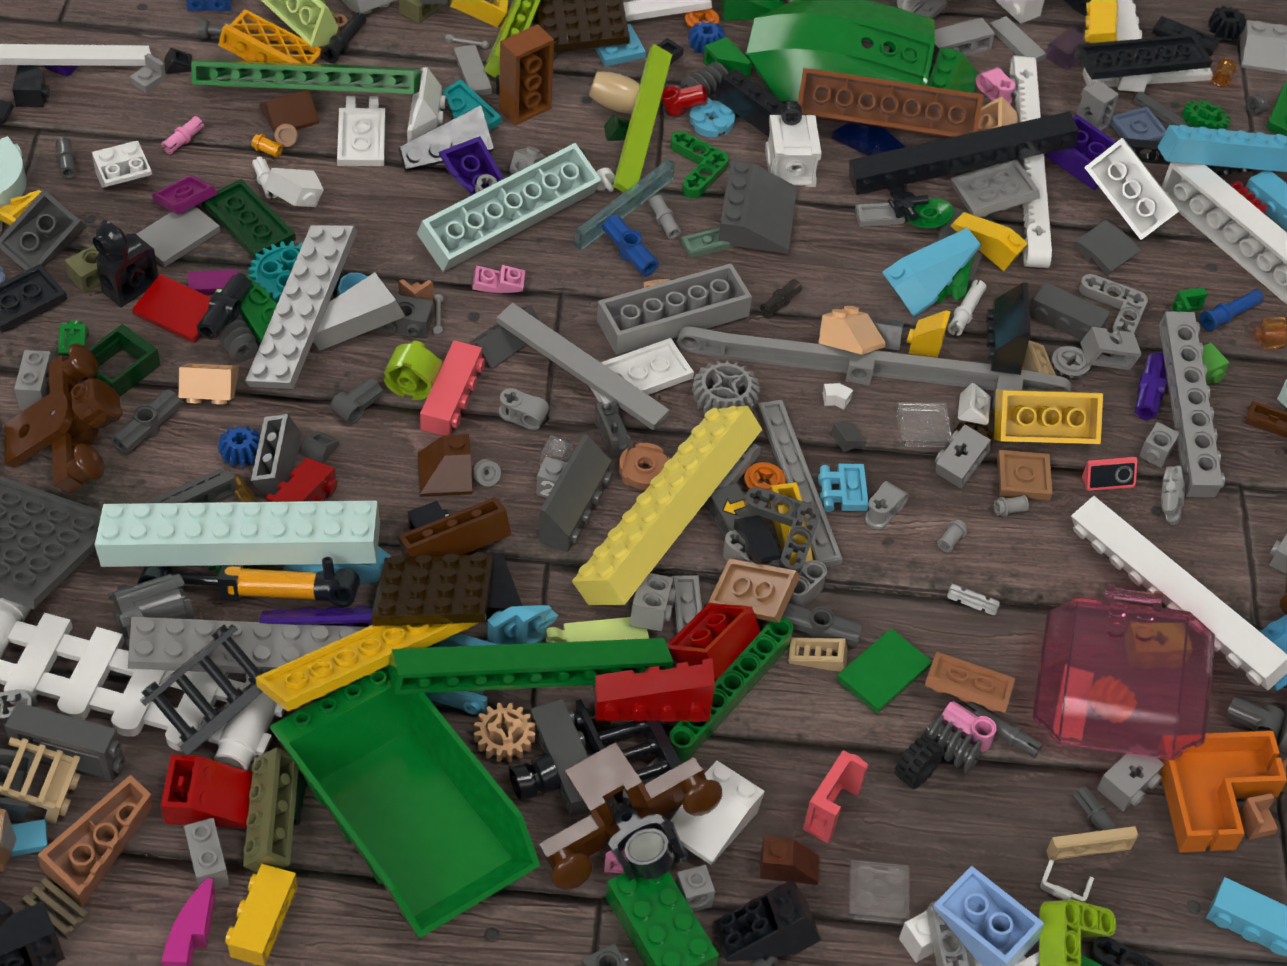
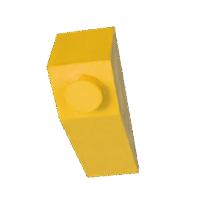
M965 212L951 224V227L957 232L968 228L981 244L978 250L1003 271L1015 261L1028 244L1011 228Z

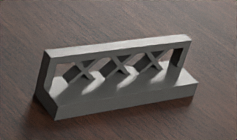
M220 468L146 503H219L235 495V477L231 471L225 473Z

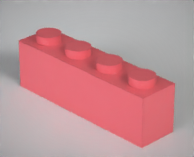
M453 340L420 412L421 430L439 435H451L453 429L458 428L461 420V410L467 408L469 392L475 390L477 374L482 373L485 366V359L482 358V347Z

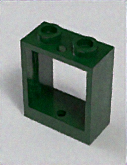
M124 324L118 326L89 348L97 360L98 367L122 349L137 359L135 363L114 379L109 378L100 370L93 377V379H99L111 386L119 396H122L161 366L158 349Z

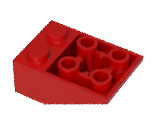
M171 754L161 802L165 824L188 825L214 818L216 827L247 829L246 822L250 804L249 793L253 772L202 756Z

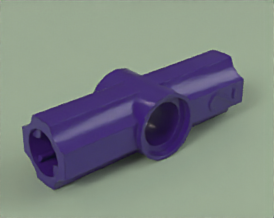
M1159 352L1148 355L1145 369L1137 388V394L1139 395L1134 413L1143 420L1156 417L1159 403L1167 384L1164 355Z

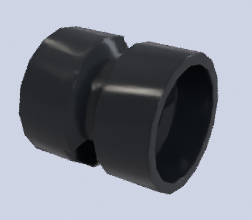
M548 753L532 758L530 764L522 761L509 766L508 771L511 784L520 802L536 797L538 791L545 794L560 788L556 766Z

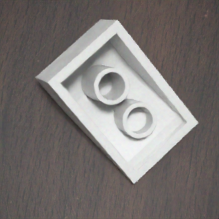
M716 761L705 773L707 780H715L722 786L723 796L718 806L708 814L692 816L686 813L682 804L671 819L683 847L710 865L716 861L758 813L765 792L719 761Z

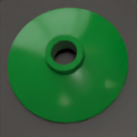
M929 198L928 204L914 206V209L919 214L917 220L912 221L907 215V219L912 225L928 229L940 227L948 223L954 215L952 205L945 200Z

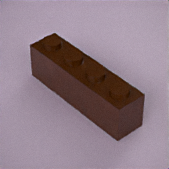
M494 497L398 536L403 557H417L423 554L444 556L451 553L464 555L488 544L501 541L503 538L511 535L505 507Z

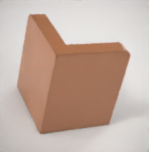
M404 279L398 282L399 295L434 302L432 281L428 280L422 285L416 282L412 286Z
M1272 793L1247 798L1239 811L1243 828L1249 840L1274 835L1278 830L1269 810L1275 800Z

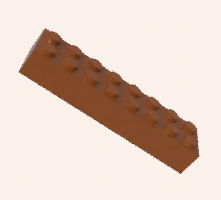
M803 68L798 104L802 108V115H815L816 119L940 138H951L978 132L984 95Z

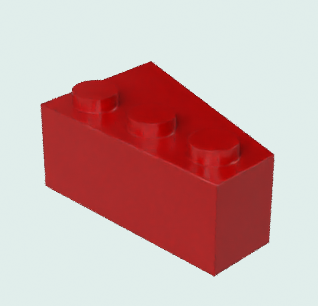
M307 457L291 472L290 477L293 478L288 483L282 481L278 485L280 490L275 495L269 494L265 499L266 502L325 501L329 494L332 495L338 485L335 468Z

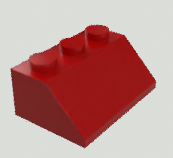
M708 603L667 643L672 659L677 663L688 662L689 666L702 664L703 659L712 658L714 680H717L757 637L760 629L752 606Z

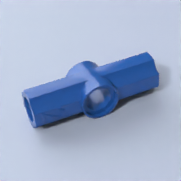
M615 214L609 216L603 223L602 229L619 248L620 257L623 260L630 261L641 275L649 276L653 274L659 266V261L641 242V234L636 230L630 229L620 216Z

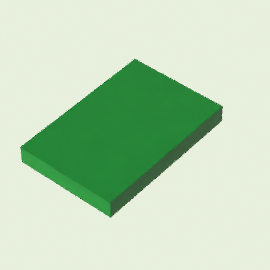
M891 628L837 674L836 680L878 714L931 667L932 661Z

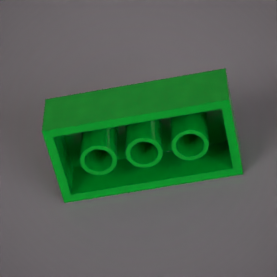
M669 871L655 879H642L633 873L635 878L629 881L626 874L623 873L607 881L605 898L645 966H717L719 954Z

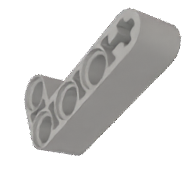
M736 530L729 531L725 536L724 559L728 561L730 558L755 563L744 551L745 540ZM780 559L758 564L780 567ZM810 560L804 564L803 569L798 573L800 578L789 603L805 607L823 590L827 568L824 563L818 560Z

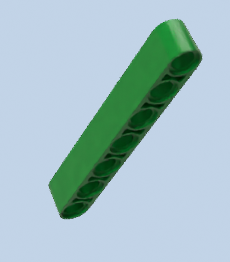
M782 617L779 623L770 621L715 682L712 705L718 706V708L711 706L709 721H679L672 729L669 740L680 762L689 760L786 652L790 646L793 633V625L790 620Z

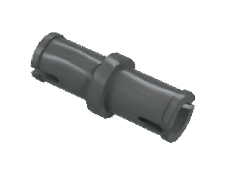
M61 137L56 141L58 150L56 159L60 165L61 176L70 179L76 175L74 166L76 157L71 148V140L67 137Z

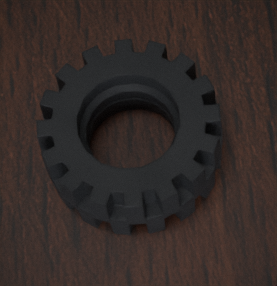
M922 735L903 753V757L899 759V764L895 767L894 774L910 788L916 789L922 783L924 784L927 778L933 774L932 772L937 769L938 763L943 759L941 757L944 756L945 750L927 735Z

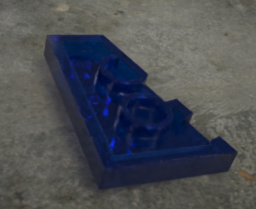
M847 123L832 132V139L868 156L905 148L900 141L884 128Z

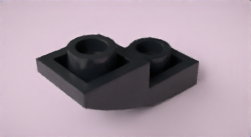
M759 515L734 519V529L745 540L744 551L755 563H768L769 561L780 559L781 554L775 539Z

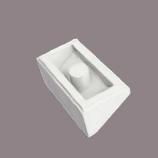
M971 383L960 394L958 419L987 425L989 423L991 396L975 383Z

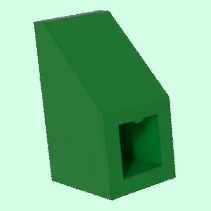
M727 37L705 45L703 63L706 66L717 62L723 65L728 73L736 69L750 79L752 62Z

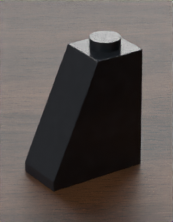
M476 551V553L493 554L494 558L486 615L487 622L494 613L504 611L509 607L522 606L504 555L494 552Z

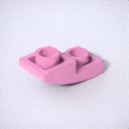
M476 265L472 289L493 293L521 292L524 288L525 270L502 265L500 271Z

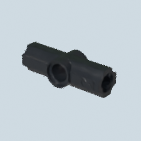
M242 273L233 275L220 293L215 292L211 296L208 310L197 324V332L205 339L212 340L217 338L229 320L234 321L239 316L242 302L253 288L252 281Z

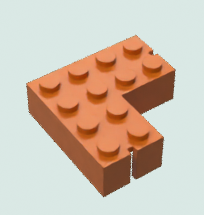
M1274 731L1162 735L1155 751L1156 757L1165 764L1160 775L1163 777L1162 783L1179 853L1205 852L1207 846H1209L1210 851L1236 850L1245 834L1236 799L1251 798L1270 793L1274 797H1278L1287 782L1282 760L1277 758L1279 749Z

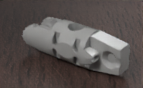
M1182 466L1166 467L1162 481V511L1166 515V522L1174 526L1181 520L1185 499V480Z

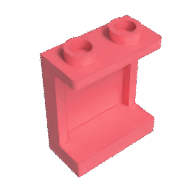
M844 750L841 752L809 802L803 826L804 831L827 844L834 835L841 806L834 803L841 790H846L858 796L861 792L868 764L861 757Z

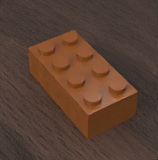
M538 24L500 41L499 111L514 126L552 108L554 39Z

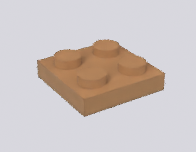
M1008 450L998 451L999 496L1019 497L1025 495L1028 499L1051 500L1050 454Z

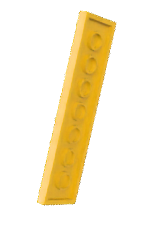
M478 623L371 625L255 677L256 684L261 691L288 712L389 665L392 649L426 648L437 642L444 641L454 634L468 630Z

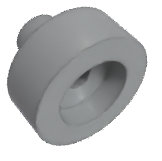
M482 459L475 464L473 477L481 485L493 486L500 479L501 469L494 461Z

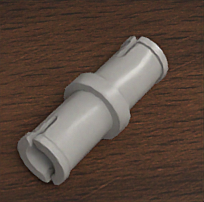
M661 195L653 196L649 200V204L656 214L657 223L662 225L669 239L677 238L681 234V230L674 220L675 215L673 211L668 209Z

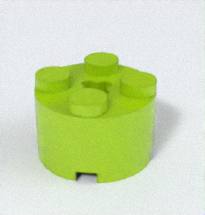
M412 341L411 344H401L394 349L385 368L384 382L398 396L404 398L405 394L413 396L411 400H423L428 397L443 363L441 359L426 349L422 342Z

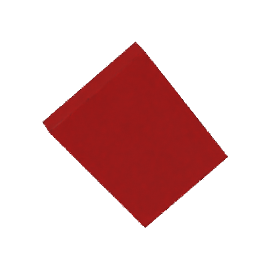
M159 274L132 308L133 315L195 344L201 336L197 332V324L207 312L211 297Z

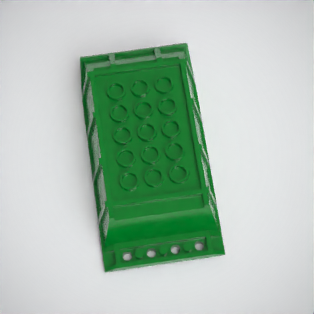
M389 665L373 674L361 677L270 725V729L300 769L319 804L325 805L347 842L351 841L364 858L379 885L383 884L394 899L405 921L410 924L416 936L421 938L538 868L540 863L522 813L425 693L394 695L388 672Z

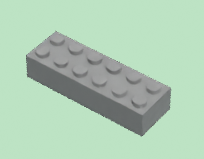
M732 263L600 300L598 301L597 322L614 353L619 355L669 338H677L680 329L690 326L708 329L749 317L752 295Z

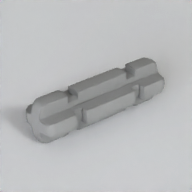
M956 584L950 586L947 597L951 600L957 601L959 599L962 604L980 611L985 609V613L996 615L1000 606L998 600L991 597L988 600L985 595L967 588L962 590V586Z

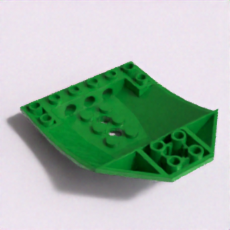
M794 0L754 18L745 56L752 62V66L773 96L781 102L798 103L803 68L926 86L935 45V20L897 7L867 0ZM861 41H870L872 48L863 47ZM884 46L890 47L893 52H887Z

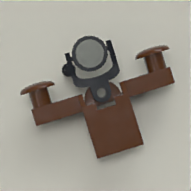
M616 742L564 770L591 815L539 843L546 860L553 870L551 874L552 883L557 888L571 890L586 882L593 869L592 860L589 856L606 847L603 841L606 838L610 839V849L629 881L635 878L633 873L642 879H655L663 876L670 870L673 862H685L689 857V853L683 848L674 823L671 821L665 822L661 815L683 804V809L689 815L702 816L708 814L720 803L723 796L722 786L715 780L706 779L702 767L694 757L644 785ZM624 789L633 808L621 809L616 814L615 820H613L605 799ZM624 847H625V854H626L627 860L625 859V857H624L623 854L621 853V851L624 849Z

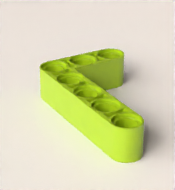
M1076 900L1044 902L1040 907L1039 919L1044 922L1039 938V966H1081V937L1112 936L1116 930V919L1113 912L1107 908Z

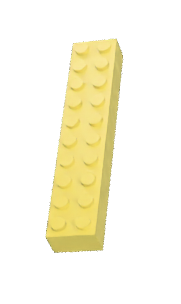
M748 406L712 408L704 415L705 418L698 426L692 429L688 439L679 445L678 451L664 464L662 471L651 480L645 492L637 497L636 503L632 508L623 514L622 520L608 533V537L602 545L594 550L593 556L589 561L580 567L579 573L572 582L588 605H625L762 431L761 426Z

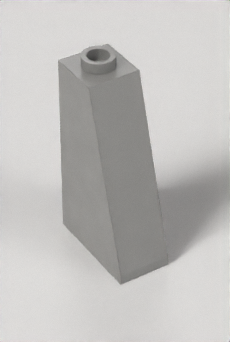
M374 272L328 303L313 343L321 351L401 319L405 315L395 298Z

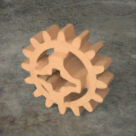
M497 703L496 710L488 706L487 715L482 713L478 715V722L474 723V742L478 743L479 752L486 750V758L489 759L492 755H496L497 762H500L502 757H506L508 762H512L513 755L521 759L523 758V750L530 752L531 743L535 742V723L531 722L530 713L523 715V707L520 706L517 710H514L512 703H509L507 708H503L501 703Z

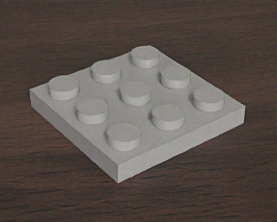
M1017 160L996 164L951 178L952 187L970 214L980 218L997 211H1005L1010 207L1028 204L1033 200L1040 199L1039 189Z

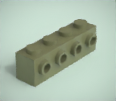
M275 748L254 758L252 765L253 774L249 793L250 804L246 822L247 833L243 867L256 872L259 871L261 864L283 869L290 865L298 766L286 751Z

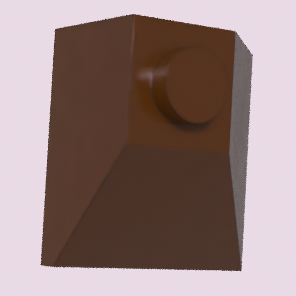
M469 434L443 435L418 452L420 497L473 494Z

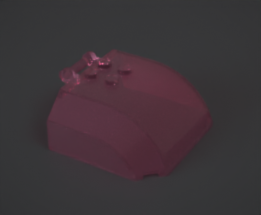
M1107 585L1105 600L1076 597L1047 612L1033 719L1039 725L1043 723L1052 732L1051 737L1059 744L1175 760L1182 756V751L1193 745L1198 747L1205 742L1215 634L1190 611L1161 608L1163 592L1161 591L1147 593L1116 589L1115 585ZM1114 599L1123 601L1153 604V607L1113 601Z

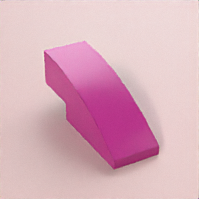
M207 878L194 891L180 911L165 945L162 957L163 966H192L194 948H207L216 895L213 878Z

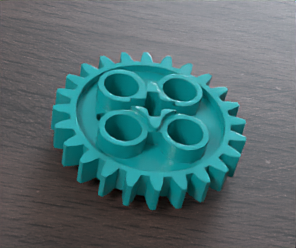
M283 241L280 243V247L271 244L272 250L269 251L263 248V255L256 253V260H251L248 276L270 294L269 297L277 304L303 245L302 242L298 246H294L293 241L290 242L289 246H285Z

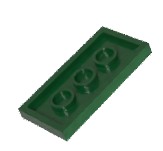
M242 179L217 190V195L202 202V206L254 260H256V253L263 255V248L269 251L272 250L271 244L280 247L282 241L287 245L291 241L296 240L295 232Z

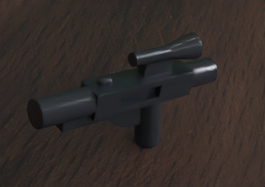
M901 185L887 188L894 201L888 199V203L894 210L896 218H901L905 214L912 221H915L919 218V214L914 209V206L929 203L928 195L915 196L913 193L905 191Z

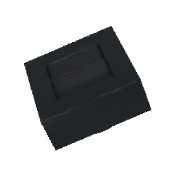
M668 38L657 45L672 54L670 64L683 55L684 48Z

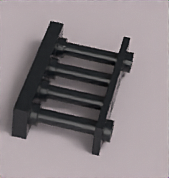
M224 624L211 634L213 637L211 642L161 683L157 684L154 681L141 692L144 695L140 699L141 703L146 706L153 701L181 734L179 738L182 741L177 745L186 755L190 754L263 693L257 687L255 677L271 669H267L265 672L262 669L259 670L234 641L231 635L238 630L235 625H230L227 628ZM220 644L226 648L250 677L248 679L250 684L242 691L240 688L236 689L208 656ZM197 663L204 668L227 696L225 698L227 703L220 709L217 707L213 708L185 675ZM174 682L180 686L204 715L202 718L205 722L196 729L194 726L190 727L162 694Z
M582 699L576 700L575 726L578 730L582 729L593 754L604 749L603 743L640 732V734H645L646 742L621 751L627 760L649 753L655 755L656 758L658 757L657 764L635 771L641 781L663 775L681 765L659 720L634 721L598 733L593 722L598 721L595 720V710L587 712ZM623 790L613 795L617 804L623 802Z

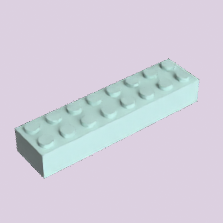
M574 143L422 220L417 235L444 272L593 194L600 184L601 178L577 144Z

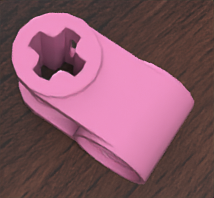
M994 68L977 75L976 84L978 89L991 101L1003 96L1011 105V94L1016 85L1000 68Z

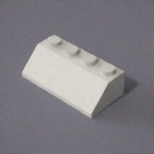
M1121 138L1084 167L1140 240L1180 211L1124 138Z

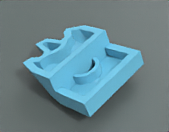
M546 605L514 606L504 611H498L487 620V641L498 645L540 643L547 636L545 628L556 621L558 614L550 606Z

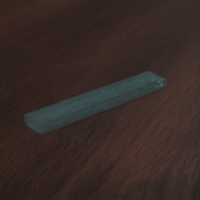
M670 159L666 160L577 228L575 247L582 251L605 233L602 225L609 216L615 214L623 219L670 183L674 178L675 163Z

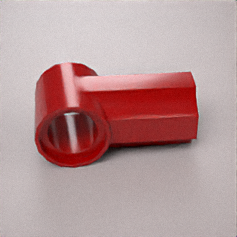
M703 84L679 89L677 86H669L663 89L661 96L664 108L669 116L680 115L686 108L708 104L707 92Z

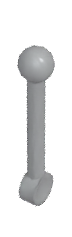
M452 34L445 35V42L447 43L459 42L481 46L483 49H488L490 45L488 41L479 42L456 38Z
M436 294L434 297L436 302V326L433 328V334L435 336L443 334V328L441 327V302H443L444 298L441 294Z

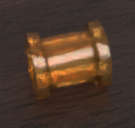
M1226 58L1218 62L1217 71L1212 76L1215 85L1220 87L1229 86L1232 81V75L1237 70V65L1233 60Z

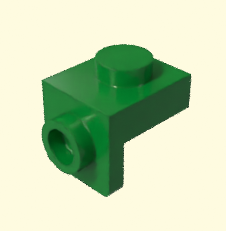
M1204 287L1178 291L1172 303V312L1202 310L1208 295Z

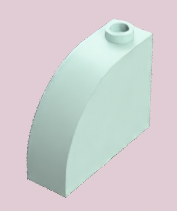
M8 136L0 139V207L11 204L10 199L22 196L27 180L22 161V151L17 143L13 144Z

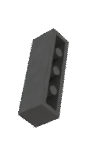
M563 699L532 708L531 722L535 723V736L543 754H550L554 761L560 781V788L558 790L570 818L589 812L564 771L592 756L591 754L587 755L585 751L586 743L583 733L581 731L577 732L574 726L576 721L572 709H567Z

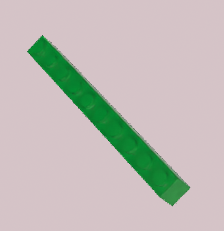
M214 59L191 61L192 84L415 94L420 91L421 68Z
M664 638L392 649L388 672L394 695L595 685L596 675L629 670L639 674L648 670L649 667L659 666L660 670L671 669L673 659Z

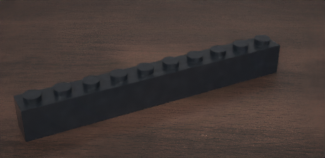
M1070 111L851 159L849 160V177L856 195L870 193L896 185L915 183L1076 147L1079 129Z

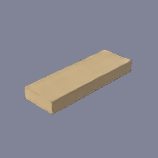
M1133 826L1052 837L1046 852L1049 860H1058L1131 850L1138 837L1136 827Z

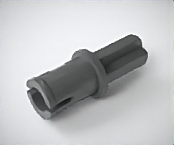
M1081 787L1074 792L1073 798L1086 813V820L1088 822L1092 821L1099 831L1119 828L1106 813L1105 805H1100L1087 787Z

